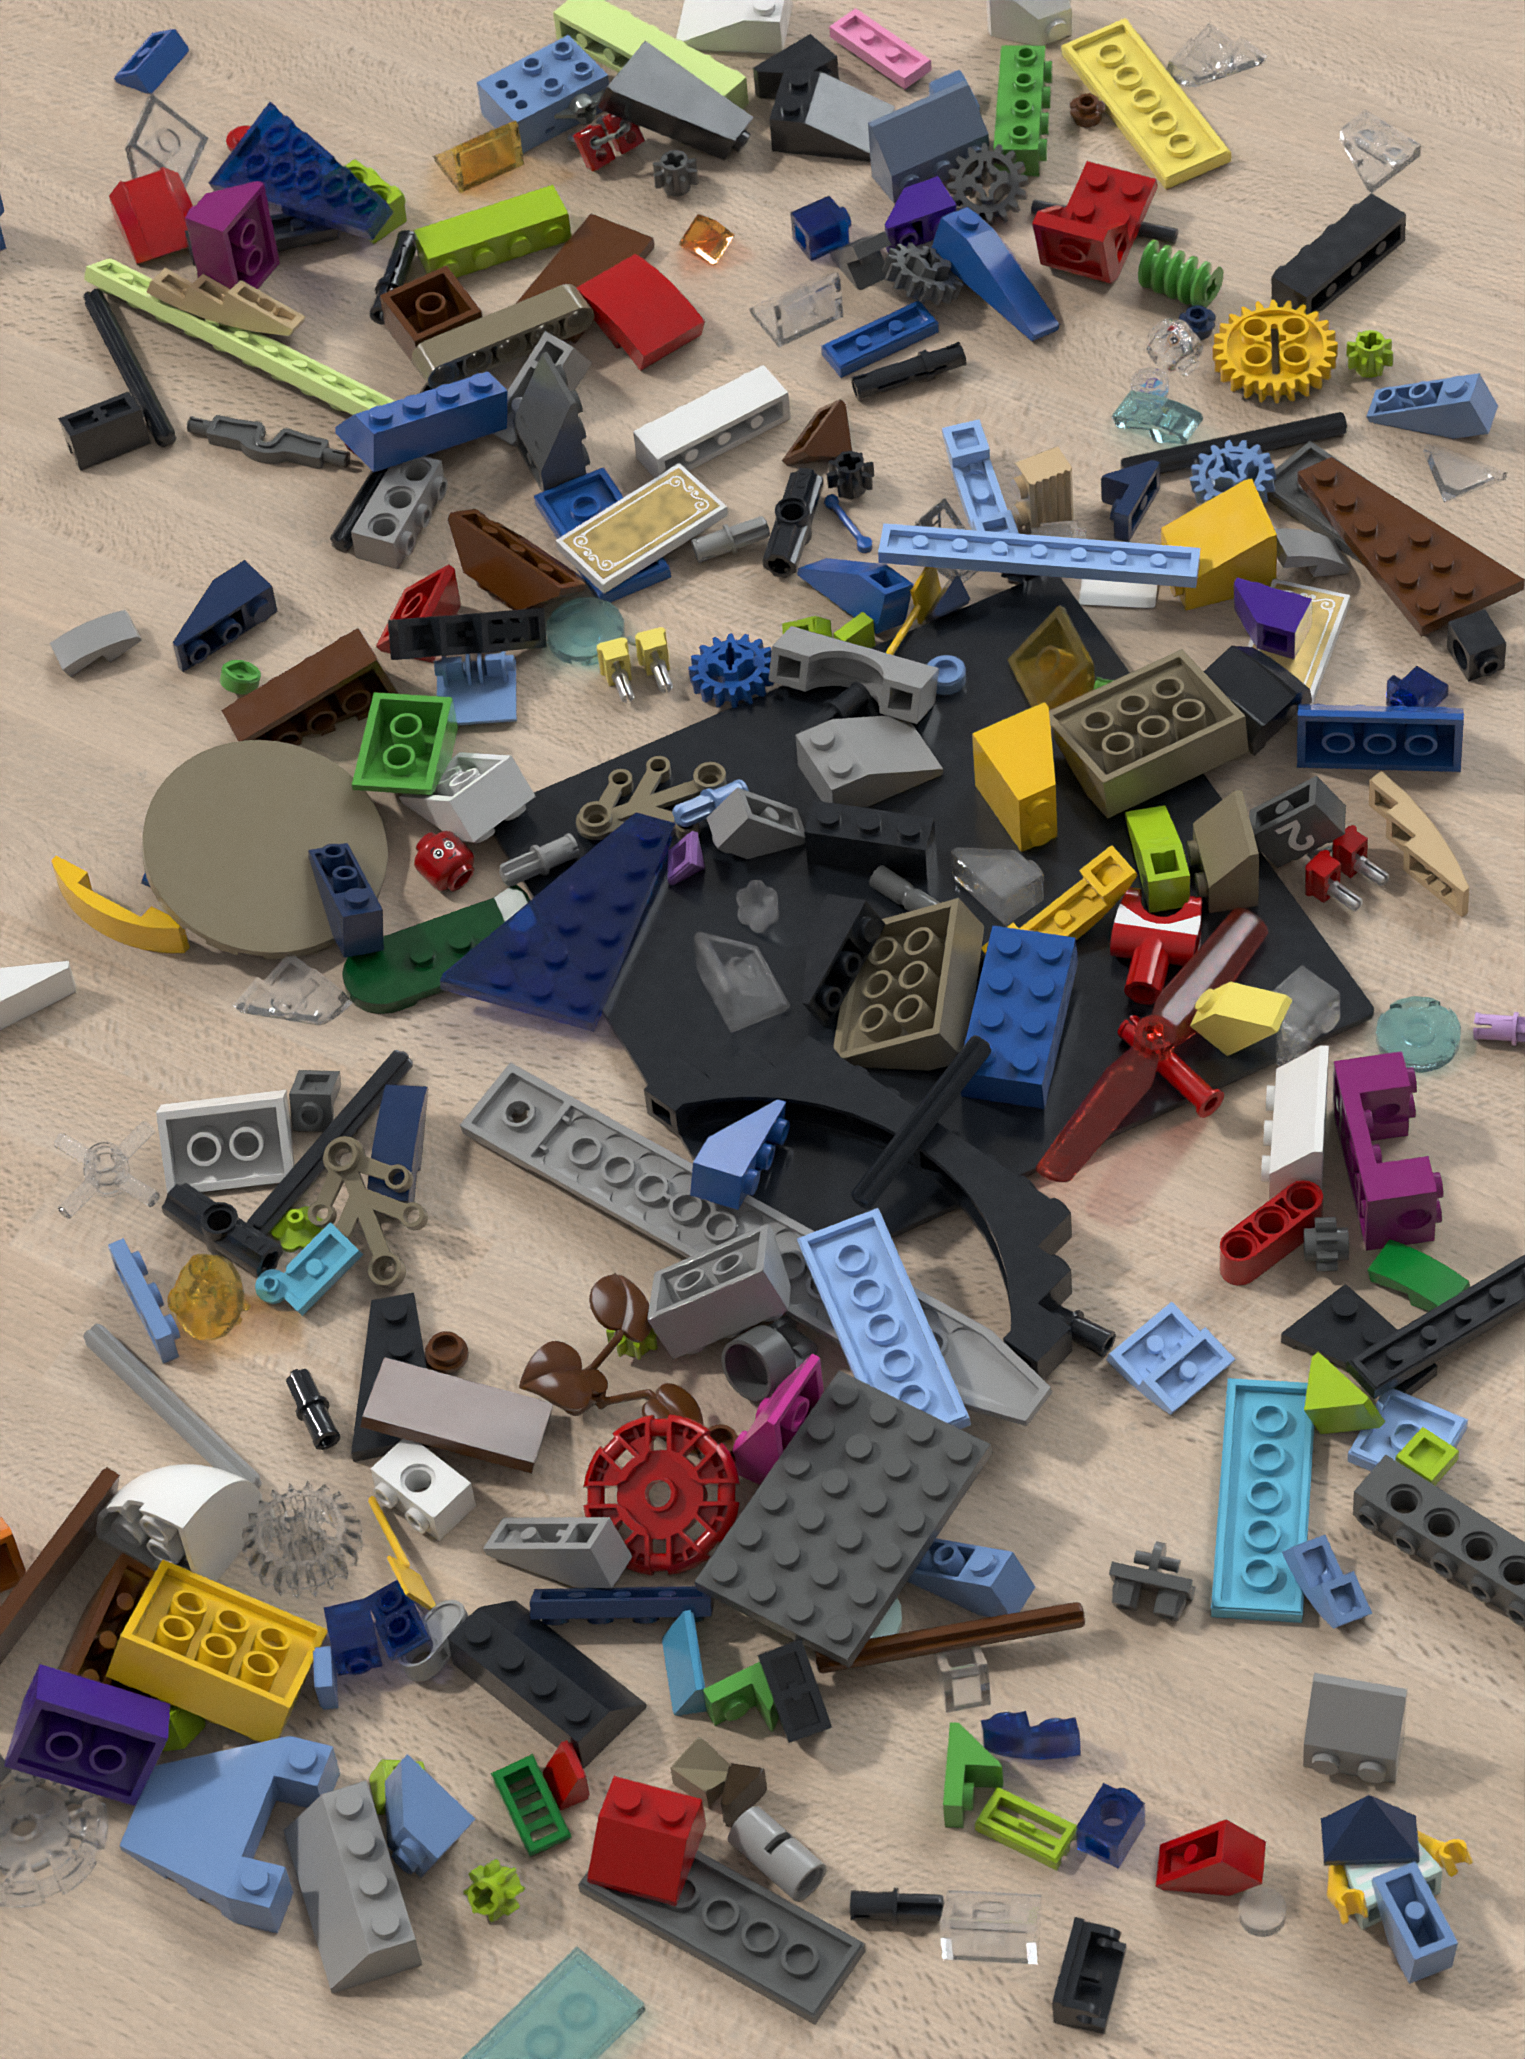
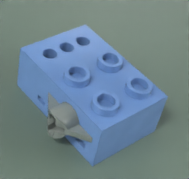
M569 35L477 82L481 114L520 155L580 123L590 124L597 114L603 112L598 108V105L609 85L608 74Z

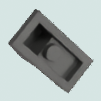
M883 231L862 237L829 254L855 288L862 290L885 279L887 273L882 271L885 261L880 250L890 246L891 243L886 232Z

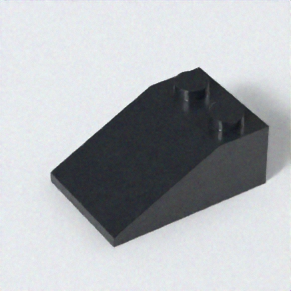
M785 68L769 118L772 151L871 162L868 122L895 111V106L825 73Z

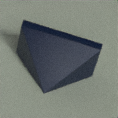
M1368 1795L1321 1819L1324 1866L1412 1863L1415 1861L1419 1863L1420 1861L1416 1815L1372 1795Z

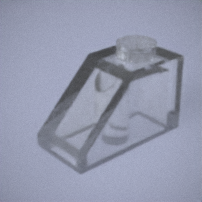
M957 847L951 851L952 877L1005 926L1044 900V875L1042 870L1034 861H1027L1016 850Z

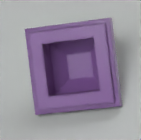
M695 831L688 833L668 851L667 880L671 885H675L705 869L699 836Z

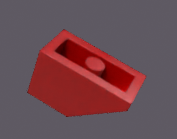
M1225 1819L1162 1843L1159 1848L1155 1886L1167 1891L1231 1896L1261 1885L1263 1883L1266 1841Z

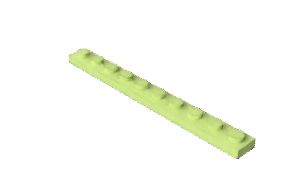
M111 258L86 266L84 280L97 286L103 293L115 295L127 301L126 303L129 306L143 309L155 315L158 321L171 323L184 330L186 335L200 338L212 344L214 349L228 352L240 358L244 364L258 367L270 373L272 378L288 382L300 388L303 394L316 396L328 402L330 407L335 410L345 411L354 415L369 410L372 407L382 406L395 401L259 332L248 331L204 319L180 310L146 293L152 279Z

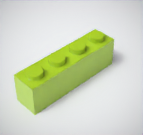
M553 184L414 230L418 257L426 273L428 274L447 265L456 278L567 242L572 236L569 213Z

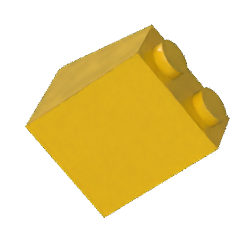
M1252 478L1240 482L1161 528V545L1200 548V564L1196 588L1170 586L1172 595L1180 597L1185 611L1234 599V582L1236 578L1259 582L1269 587L1273 579H1276L1277 534Z
M1044 702L972 733L975 786L1021 852L1034 846L1044 845L1050 839L1058 836L1049 707Z

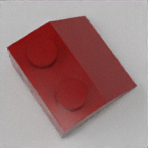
M613 1776L598 1815L587 1876L588 1883L677 1906L707 1826L702 1799Z

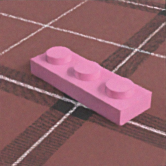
M856 8L829 26L830 38L904 89L931 71V60Z

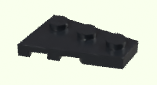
M1344 1284L1281 1333V1343L1293 1349L1299 1346L1314 1354L1319 1352L1331 1364L1336 1363L1346 1368L1347 1360L1396 1332L1397 1329L1348 1285ZM1435 1363L1395 1386L1394 1389L1408 1395H1413L1437 1376L1438 1365Z

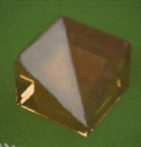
M698 214L680 240L679 246L704 261L715 265L735 234L718 221Z

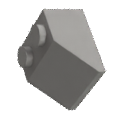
M1314 1673L1304 1739L1303 1767L1312 1768L1316 1772L1326 1775L1342 1773L1358 1776L1370 1783H1381L1383 1781L1396 1783L1405 1736L1407 1689Z

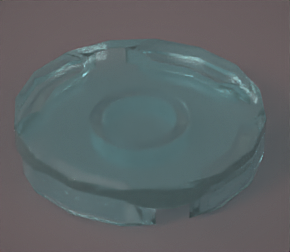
M595 597L577 598L563 603L552 612L546 626L547 643L552 653L563 662L572 664V660L581 662L582 666L595 665L599 663L597 645L599 643L625 637L624 619L619 609L608 601Z
M1412 996L1399 999L1392 1003L1390 1009L1384 1014L1382 1012L1378 1018L1376 1043L1380 1054L1402 1051L1406 1068L1413 1067L1415 1072L1425 1073L1440 1069L1452 1061L1459 1050L1461 1025L1457 1015L1450 1008L1448 1011L1445 1007L1440 1006V1001L1431 997Z

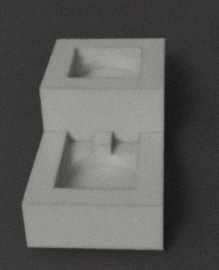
M1275 529L1277 534V558L1283 568L1307 566L1313 577L1348 574L1350 567L1336 542L1331 538L1308 530Z
M122 610L88 621L52 641L50 645L62 670L72 677L102 655L109 662H112L142 641L129 613Z

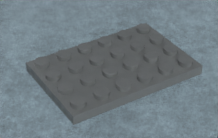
M839 1370L694 1581L698 1591L794 1640H802L803 1645L850 1668L992 1455L991 1444Z

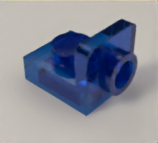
M1416 666L1402 680L1395 675H1392L1387 680L1386 705L1394 707L1436 708L1448 696L1449 685Z

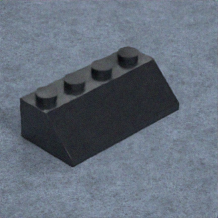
M516 1600L478 1607L447 1637L454 1666L556 1748L563 1741L568 1740V1742H571L583 1769L647 1708L643 1700L548 1625L543 1624L540 1619L530 1620V1611Z

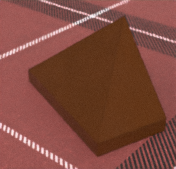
M839 399L817 410L782 459L786 466L835 460L842 452L852 451L846 404Z

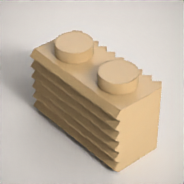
M1059 447L1051 448L1015 462V477L1011 478V487L1017 499L1016 504L1012 505L1013 516L1020 527L1025 526L1030 535H1044L1045 531L1051 532L1052 529H1058L1059 526L1065 527L1066 523L1072 524L1074 521L1072 467Z

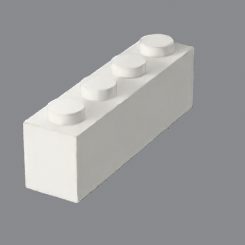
M762 365L633 431L636 458L654 478L678 463L690 471L791 419L788 391Z

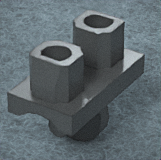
M1156 1541L1152 1553L1139 1550L1135 1552L1134 1563L1149 1566V1569L1112 1561L1109 1576L1113 1581L1112 1604L1114 1607L1137 1611L1142 1590L1158 1593L1153 1611L1154 1615L1173 1621L1179 1620L1186 1600L1193 1601L1196 1587L1192 1586V1579L1162 1573V1570L1178 1573L1181 1560L1166 1557V1543Z

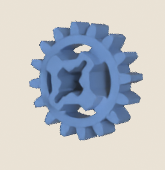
M1230 440L1226 441L1225 448L1223 449L1212 445V454L1208 456L1200 453L1198 455L1200 464H1195L1191 467L1193 476L1190 477V483L1197 504L1205 503L1240 482L1251 478L1263 503L1268 501L1267 492L1275 491L1274 480L1276 479V473L1270 454H1262L1261 446L1258 444L1248 449L1246 440H1242L1238 447H1233Z

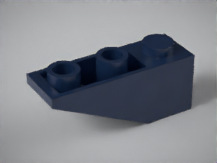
M246 560L235 565L211 582L172 642L178 668L182 672L203 662L208 656L228 643L234 642L239 636L259 623L265 622L270 616L278 612L272 585Z
M348 843L328 844L322 848L308 850L309 861L330 929L343 957L384 950L383 909Z

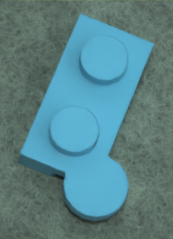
M330 1222L286 1266L285 1273L277 1269H269L261 1273L256 1280V1293L261 1300L268 1304H277L286 1300L303 1316L363 1254Z

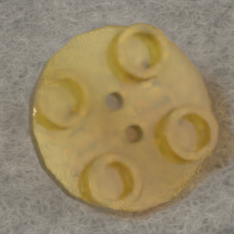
M195 1254L190 1258L189 1262L181 1269L175 1286L169 1292L167 1299L169 1309L176 1314V1318L183 1330L198 1340L214 1341L226 1336L237 1324L242 1322L241 1312L248 1311L251 1308V1304L244 1299L241 1276L233 1263L223 1256L210 1254Z

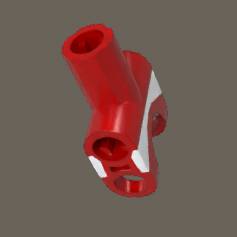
M1129 887L1117 910L1111 935L1110 955L1132 959L1124 988L1125 995L1136 1003L1150 1005L1161 998L1169 964L1189 968L1195 967L1201 942L1202 898L1190 896L1188 903H1184L1182 909L1176 914L1168 917H1158L1150 914L1143 908L1141 904L1142 889Z

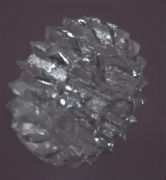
M308 1481L302 1490H296L289 1483L287 1493L280 1495L272 1489V1501L265 1502L259 1500V1513L248 1514L249 1527L243 1528L242 1533L244 1558L248 1560L249 1570L254 1577L259 1576L260 1583L265 1588L274 1585L275 1591L280 1596L291 1588L292 1594L297 1599L305 1589H309L311 1594L316 1597L319 1586L325 1585L333 1590L335 1585L334 1578L338 1577L347 1580L349 1574L348 1566H357L359 1560L357 1552L362 1551L363 1547L361 1536L363 1529L360 1519L357 1518L354 1506L351 1502L346 1503L345 1497L340 1491L331 1495L330 1489L325 1484L317 1491H314L313 1486ZM323 1521L337 1530L335 1537L328 1536L326 1530L321 1528ZM271 1542L278 1544L279 1549L283 1550L282 1558L275 1556L268 1550Z

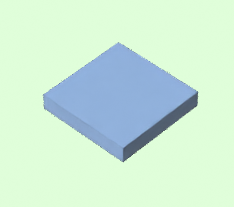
M1392 1388L1382 1394L1375 1405L1386 1423L1380 1428L1360 1431L1348 1452V1462L1372 1471L1385 1455L1395 1460V1456L1422 1427H1425L1456 1448L1467 1429L1468 1419Z

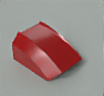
M161 167L159 171L126 182L119 181L110 193L109 199L114 219L136 264L187 248L185 231L188 229L185 217L190 208L193 207V204L178 172Z

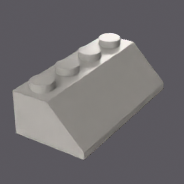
M367 1781L322 1794L284 1829V1834L333 1994L421 1966L422 1962Z

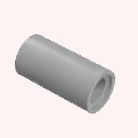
M754 1806L745 1811L729 1831L728 1842L796 1902L807 1898L820 1885L826 1874V1865L759 1806Z

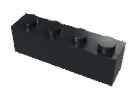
M1369 194L1360 203L1354 204L1347 214L1335 224L1327 226L1324 232L1311 244L1303 246L1298 254L1287 264L1281 265L1275 270L1271 278V300H1275L1278 307H1283L1287 301H1291V309L1294 310L1304 304L1306 305V315L1315 311L1320 313L1405 241L1406 213L1376 195Z

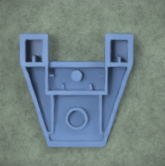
M287 1736L155 1765L133 1811L119 1845L120 1849L165 1879L171 1878L186 1888L187 1892L199 1901L203 1899L216 1907L224 1917L232 1922L278 1934L293 1895L288 1873L284 1866L253 1858L276 1801L308 1808L319 1796L334 1790L340 1775L334 1748L330 1745Z

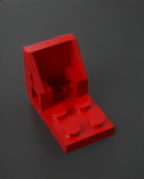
M1086 161L1067 206L1055 205L1039 210L1032 222L1040 265L1107 283L1117 280L1157 191V179Z

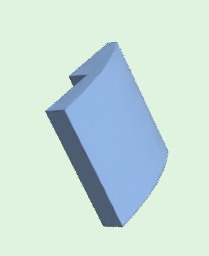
M1170 1302L1111 1351L1106 1360L1140 1393L1159 1408L1172 1415L1235 1361V1358L1206 1327L1199 1331L1173 1302Z

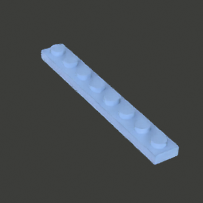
M884 523L878 550V561L884 564L1196 588L1200 564V548Z

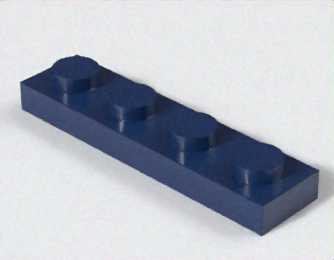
M696 1586L534 1589L530 1599V1620L542 1619V1623L546 1625H562L568 1623L569 1619H587V1622L590 1624L600 1625L611 1623L614 1621V1618H632V1621L635 1623L649 1624L659 1621V1617H677L678 1619L683 1611L691 1610L696 1623L703 1621L704 1617L712 1616L715 1599L698 1591Z

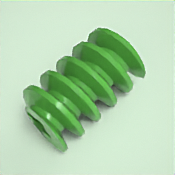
M1151 240L1140 260L1138 268L1139 284L1148 289L1152 287L1156 293H1165L1170 299L1178 298L1182 304L1199 305L1207 308L1213 302L1222 286V267H1217L1211 275V262H1203L1198 269V257L1191 256L1185 263L1186 254L1184 251H1177L1172 258V246L1165 245L1159 252V241Z

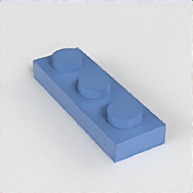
M124 1238L109 1244L108 1248L114 1268L162 1363L164 1364L178 1358L179 1355L174 1340L181 1338L180 1332L171 1314L163 1316L160 1307L164 1306V1302L155 1282L147 1285L143 1276L147 1275L148 1271L140 1252L135 1251L131 1253Z

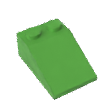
M374 693L353 777L352 789L433 795L451 761L457 736L458 725L453 697Z

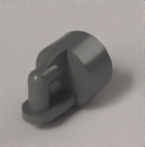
M785 1315L768 1326H756L730 1341L724 1347L722 1352L724 1374L733 1389L742 1397L752 1401L763 1400L773 1394L779 1384L811 1354H817V1345L796 1329L797 1322L793 1318Z

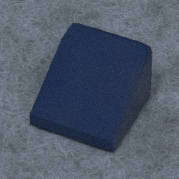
M955 575L945 584L924 617L926 623L960 610L970 603L971 599L959 575Z

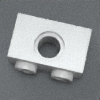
M402 1439L371 1468L375 1485L373 1492L378 1500L390 1509L395 1506L405 1514L406 1520L419 1533L426 1531L438 1541L476 1507L471 1483L420 1443ZM426 1488L423 1492H414L417 1489Z

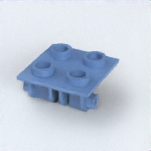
M502 651L499 654H486L485 660H483L482 653H477V661H471L470 654H465V662H462L461 656H442L441 660H434L435 676H437V696L453 697L457 725L517 721L516 658H514V655H506V651Z

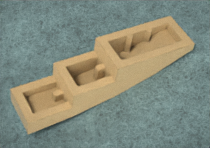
M165 268L151 280L146 293L185 312L219 324L253 332L290 336L303 324L306 318L304 315L242 280L232 289H229L204 274L191 283Z
M1380 771L1369 780V806L1386 819V838L1404 852L1403 870L1459 916H1465L1468 913L1470 887L1455 855L1436 826L1413 799Z

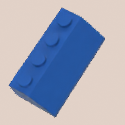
M489 372L474 374L469 378L450 384H443L438 388L416 395H409L404 399L382 406H375L369 410L354 414L335 427V434L373 472H377L507 429L508 390Z
M1299 704L1297 768L1461 772L1464 726L1463 708Z

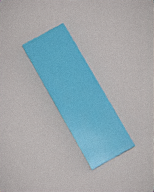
M1228 1378L1211 1617L1303 1623L1304 1593L1289 1569L1282 1552L1308 1541L1314 1424L1304 1411L1308 1383Z

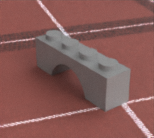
M791 626L772 646L769 681L805 692L823 686L850 687L853 682L857 681L863 684L871 697L877 701L881 714L917 724L935 704L939 668Z

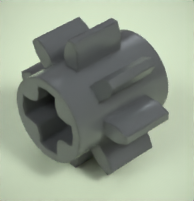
M668 151L662 155L660 162H653L655 188L663 187L668 196H683L689 192L691 185H698L696 159L691 158L688 160L687 155L683 151Z
M1336 1217L1315 1218V1228L1304 1229V1260L1316 1261L1317 1272L1338 1271L1337 1260H1349L1348 1227L1337 1228Z

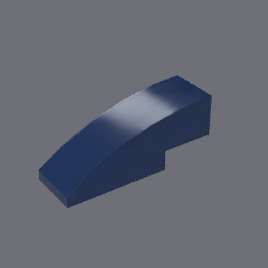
M385 1085L375 1129L371 1158L390 1166L395 1164L403 1165L412 1173L413 1184L406 1192L397 1193L389 1188L384 1180L368 1176V1190L406 1204L415 1202L417 1171H421L428 1087ZM399 1172L394 1176V1185H399L403 1182L405 1178L404 1172Z

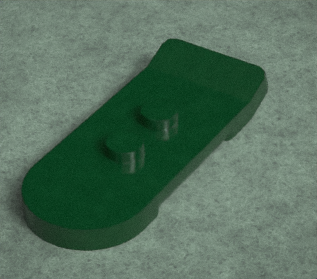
M516 884L488 900L385 935L384 950L348 957L344 963L342 977L346 994L355 1006L374 1014H389L412 1007L419 1000L495 973L502 975L525 967L547 953L551 948V942L528 894Z

